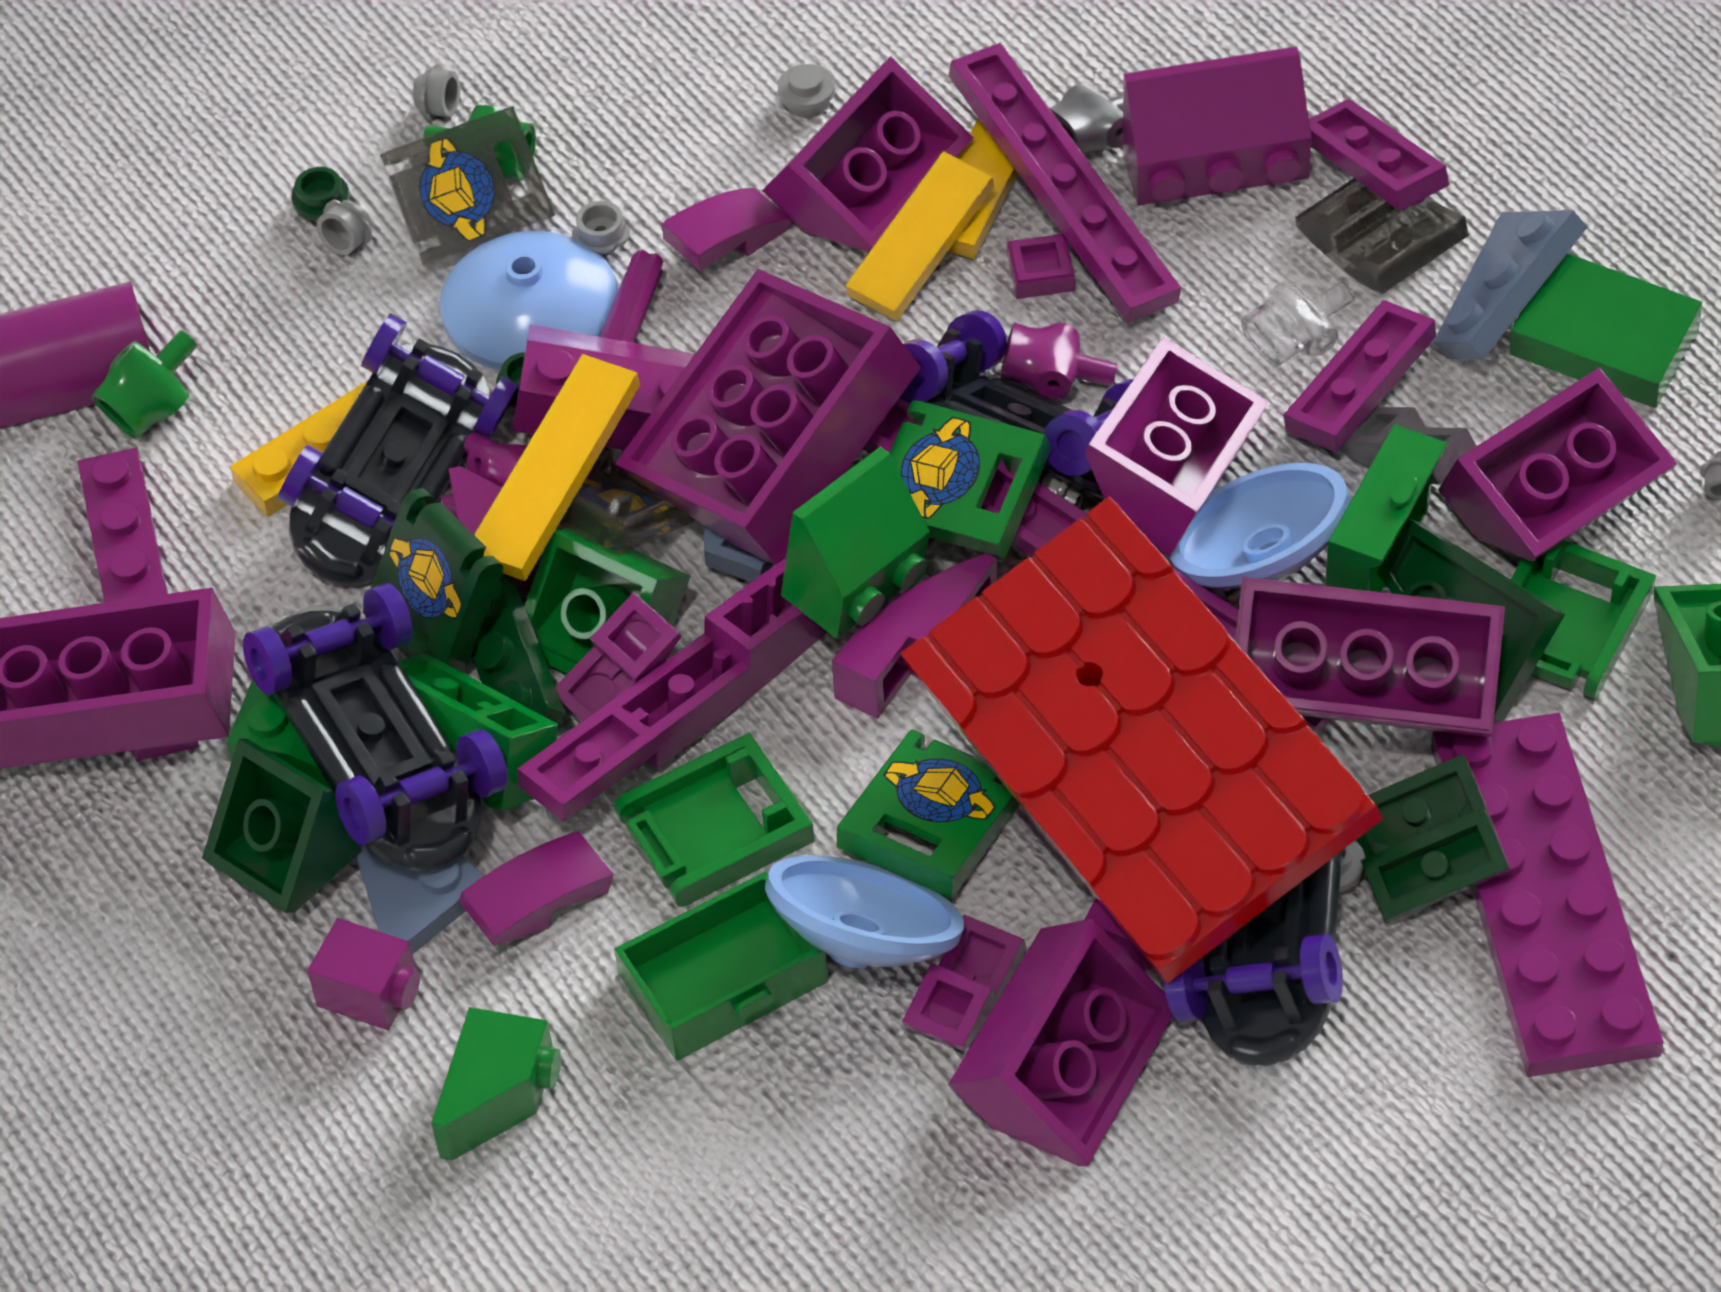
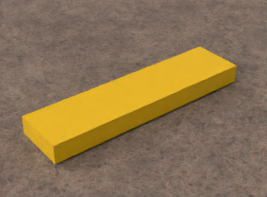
M584 354L581 355L474 534L486 546L483 557L490 555L499 560L504 567L502 573L526 581L639 389L640 381L637 372Z

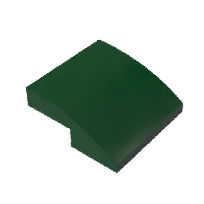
M1464 754L1368 795L1377 805L1383 820L1355 841L1363 849L1365 858L1360 861L1384 920L1387 923L1511 871L1479 785Z

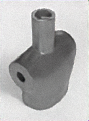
M1079 84L1071 87L1059 103L1049 107L1082 153L1118 148L1123 145V94L1106 99Z

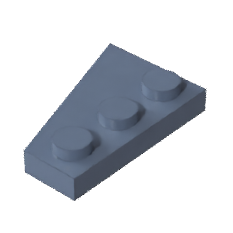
M1574 210L1501 212L1433 341L1447 359L1483 360L1587 229L1586 224Z

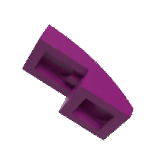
M742 188L724 192L695 203L663 221L661 227L663 239L701 271L736 247L747 257L792 228V220L756 188Z
M633 593L590 637L594 647L556 685L563 707L578 721H584L664 663L682 637L681 634L638 595Z
M576 831L539 845L492 870L463 890L459 903L491 944L496 946L548 929L553 912L556 909L608 893L614 874L581 833Z
M963 914L964 927L959 943L956 947L943 954L938 965L930 964L902 1023L905 1027L965 1051L984 1025L1027 948L1023 938Z

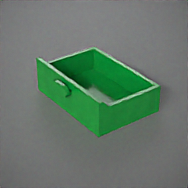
M1567 253L1516 319L1510 332L1509 355L1577 380L1582 379L1600 367L1623 397L1657 409L1692 340L1697 338L1699 334L1703 302Z
M1396 424L1393 425L1328 541L1325 586L1383 593L1386 585L1377 575V571L1384 562L1407 518L1422 522L1429 509L1432 473L1447 447V442Z
M766 871L614 948L619 976L676 1061L828 982L826 952L807 942L776 912L765 890L768 877Z

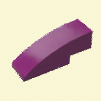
M984 553L951 566L915 585L881 609L870 622L862 626L831 660L834 698L878 719L911 674L914 675L900 653L923 635L924 637L929 635L931 629L975 596L977 598L981 596L983 590L997 581V558Z

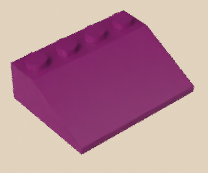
M757 269L620 455L615 465L620 471L733 545L776 565L787 554L793 512L847 471L921 367L890 326Z

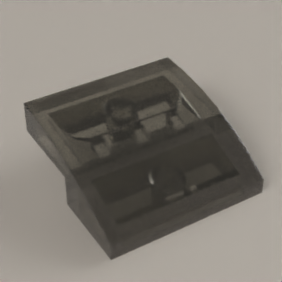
M1355 178L1295 217L1297 228L1326 257L1350 276L1380 294H1384L1469 236L1464 215L1427 198L1418 205L1409 206L1399 211Z

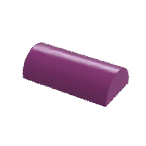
M131 281L0 314V428L94 405L95 403L91 398L92 394L107 376L111 362L127 345L137 341L150 351Z
M1242 577L1235 642L1301 716L1489 738L1492 736L1505 606Z

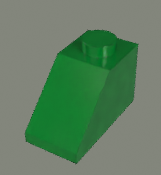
M472 1007L468 1008L431 1122L440 1158L455 1160L537 1114L544 1089H554L561 1066L560 1049L553 1048L548 1020Z

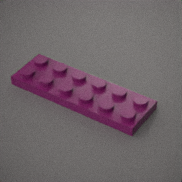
M1560 712L1494 722L1491 738L1432 732L1431 750L1436 765L1462 754L1468 759L1511 868V871L1472 887L1526 1076L1533 1077L1660 1057L1664 1044L1662 1034Z

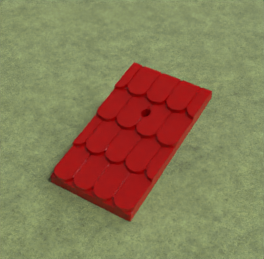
M1109 496L1087 512L1085 518H1079L1035 551L1033 557H1027L983 590L981 596L978 598L975 596L931 629L929 635L926 637L923 635L900 654L913 674L1161 978L1168 984L1382 821L1383 817L1377 805L1363 791L1358 781L1309 728L1305 719L1232 639L1225 627L1178 576L1166 558Z

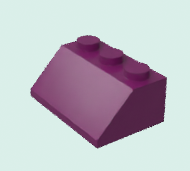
M1297 46L1123 74V158L1137 206L1170 202L1177 199L1214 193H1226L1233 190L1270 184H1282L1309 178L1311 131L1301 59Z
M890 56L766 185L762 192L803 232L869 252L941 153L944 151L957 157L974 137Z
M529 324L512 431L535 434L581 355L584 354L638 373L640 387L604 446L625 450L695 354Z
M1163 337L1090 441L1084 453L1104 499L1110 496L1158 551L1170 558L1242 448L1269 401Z
M1599 367L1459 457L1438 491L1477 539L1533 562L1674 469L1678 463Z
M1093 919L1041 928L948 1085L991 1128L1079 1167L1088 1166L1173 1017L1167 1003L1166 994Z

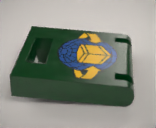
M424 488L410 491L402 500L371 588L389 583L403 597L410 613L413 634L410 643L398 647V649L407 658L427 653L464 673L504 567L494 556L483 557L486 546L441 502L434 503V497Z

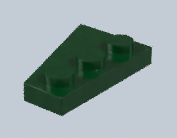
M1407 518L1384 562L1377 571V575L1392 594L1505 606L1494 722L1504 721L1563 620L1565 613L1421 522Z

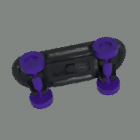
M981 310L969 311L955 318L949 324L937 347L921 339H913L903 343L921 368L899 397L907 403H911L914 400L1045 434L1052 449L1043 470L1066 480L1088 493L1104 498L1084 452L1133 379L1124 380L1108 389L1103 395L1094 416L1084 411L1072 410L1003 378L995 377L991 379L985 375H980V373L996 366L1003 359L1007 348V338L1001 323L993 315Z
M391 313L382 323L361 363V367L372 372L369 380L325 450L321 452L309 444L304 447L289 471L277 496V499L291 506L289 513V535L293 549L304 566L320 579L337 585L360 586L373 582L404 497L412 490L424 488L434 497V503H438L441 495H443L451 482L449 468L460 467L467 455L464 449L466 438L474 432L481 433L490 438L506 413L519 387L518 384L503 376L491 394L483 373L479 372L471 362L458 353L439 345L429 344L421 338H418L416 343L398 346L397 344L407 322Z
M389 583L366 590L363 597L365 618L361 620V611L356 603L343 607L341 612L307 611L290 615L275 623L271 628L265 626L246 633L243 638V653L252 679L263 693L267 695L273 694L335 794L338 813L350 837L359 845L366 844L369 849L386 862L405 870L427 872L442 869L463 857L474 843L481 823L480 797L485 798L501 792L507 786L506 764L496 741L483 729L460 736L455 752L407 674L390 651L409 644L413 634L410 613L399 591Z
M1342 851L1204 956V968L1201 961L1198 960L1170 983L1166 984L1164 981L1167 1003L1173 1017L1177 1021L1202 1019L1214 1044L1228 1057L1247 1065L1270 1066L1288 1061L1312 1043L1326 1022L1330 1013L1331 1003L1339 1001L1343 988L1342 964L1336 945Z

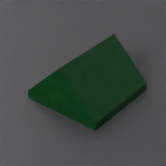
M238 739L202 859L283 912L295 913L356 857L361 850L359 845L350 837L341 821L335 794L331 789L253 741Z

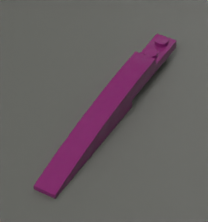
M929 537L928 545L934 540V538ZM786 558L705 615L704 634L517 769L518 786L564 822L645 761L649 762L656 769L661 767L779 675L827 633L826 630L781 596Z

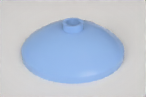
M524 231L497 237L466 254L453 267L444 282L440 296V312L447 336L461 353L485 367L501 370L503 363L510 356L525 352L529 324L599 337L618 291L615 276L607 261L582 242L573 239V237L554 232Z
M1315 463L1276 465L1241 476L1212 492L1171 555L1170 560L1175 570L1198 585L1211 589H1241L1242 577L1274 581L1281 580L1303 568L1328 546L1331 535L1350 503L1348 488L1338 472L1327 466Z
M829 856L790 857L778 861L770 868L765 884L767 896L776 912L798 934L816 948L828 953L835 962L851 968H866L868 965L894 967L934 959L957 946L964 927V921L960 912L939 893L879 866L860 861Z

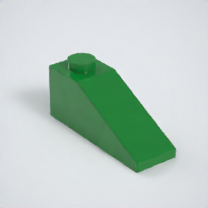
M427 653L397 661L439 724L455 752L459 737L478 729L487 731L496 741L506 764L507 786L501 792L482 798L483 802L495 809L512 810L520 807L524 802L533 800V797L518 786L517 769L556 741L558 724Z

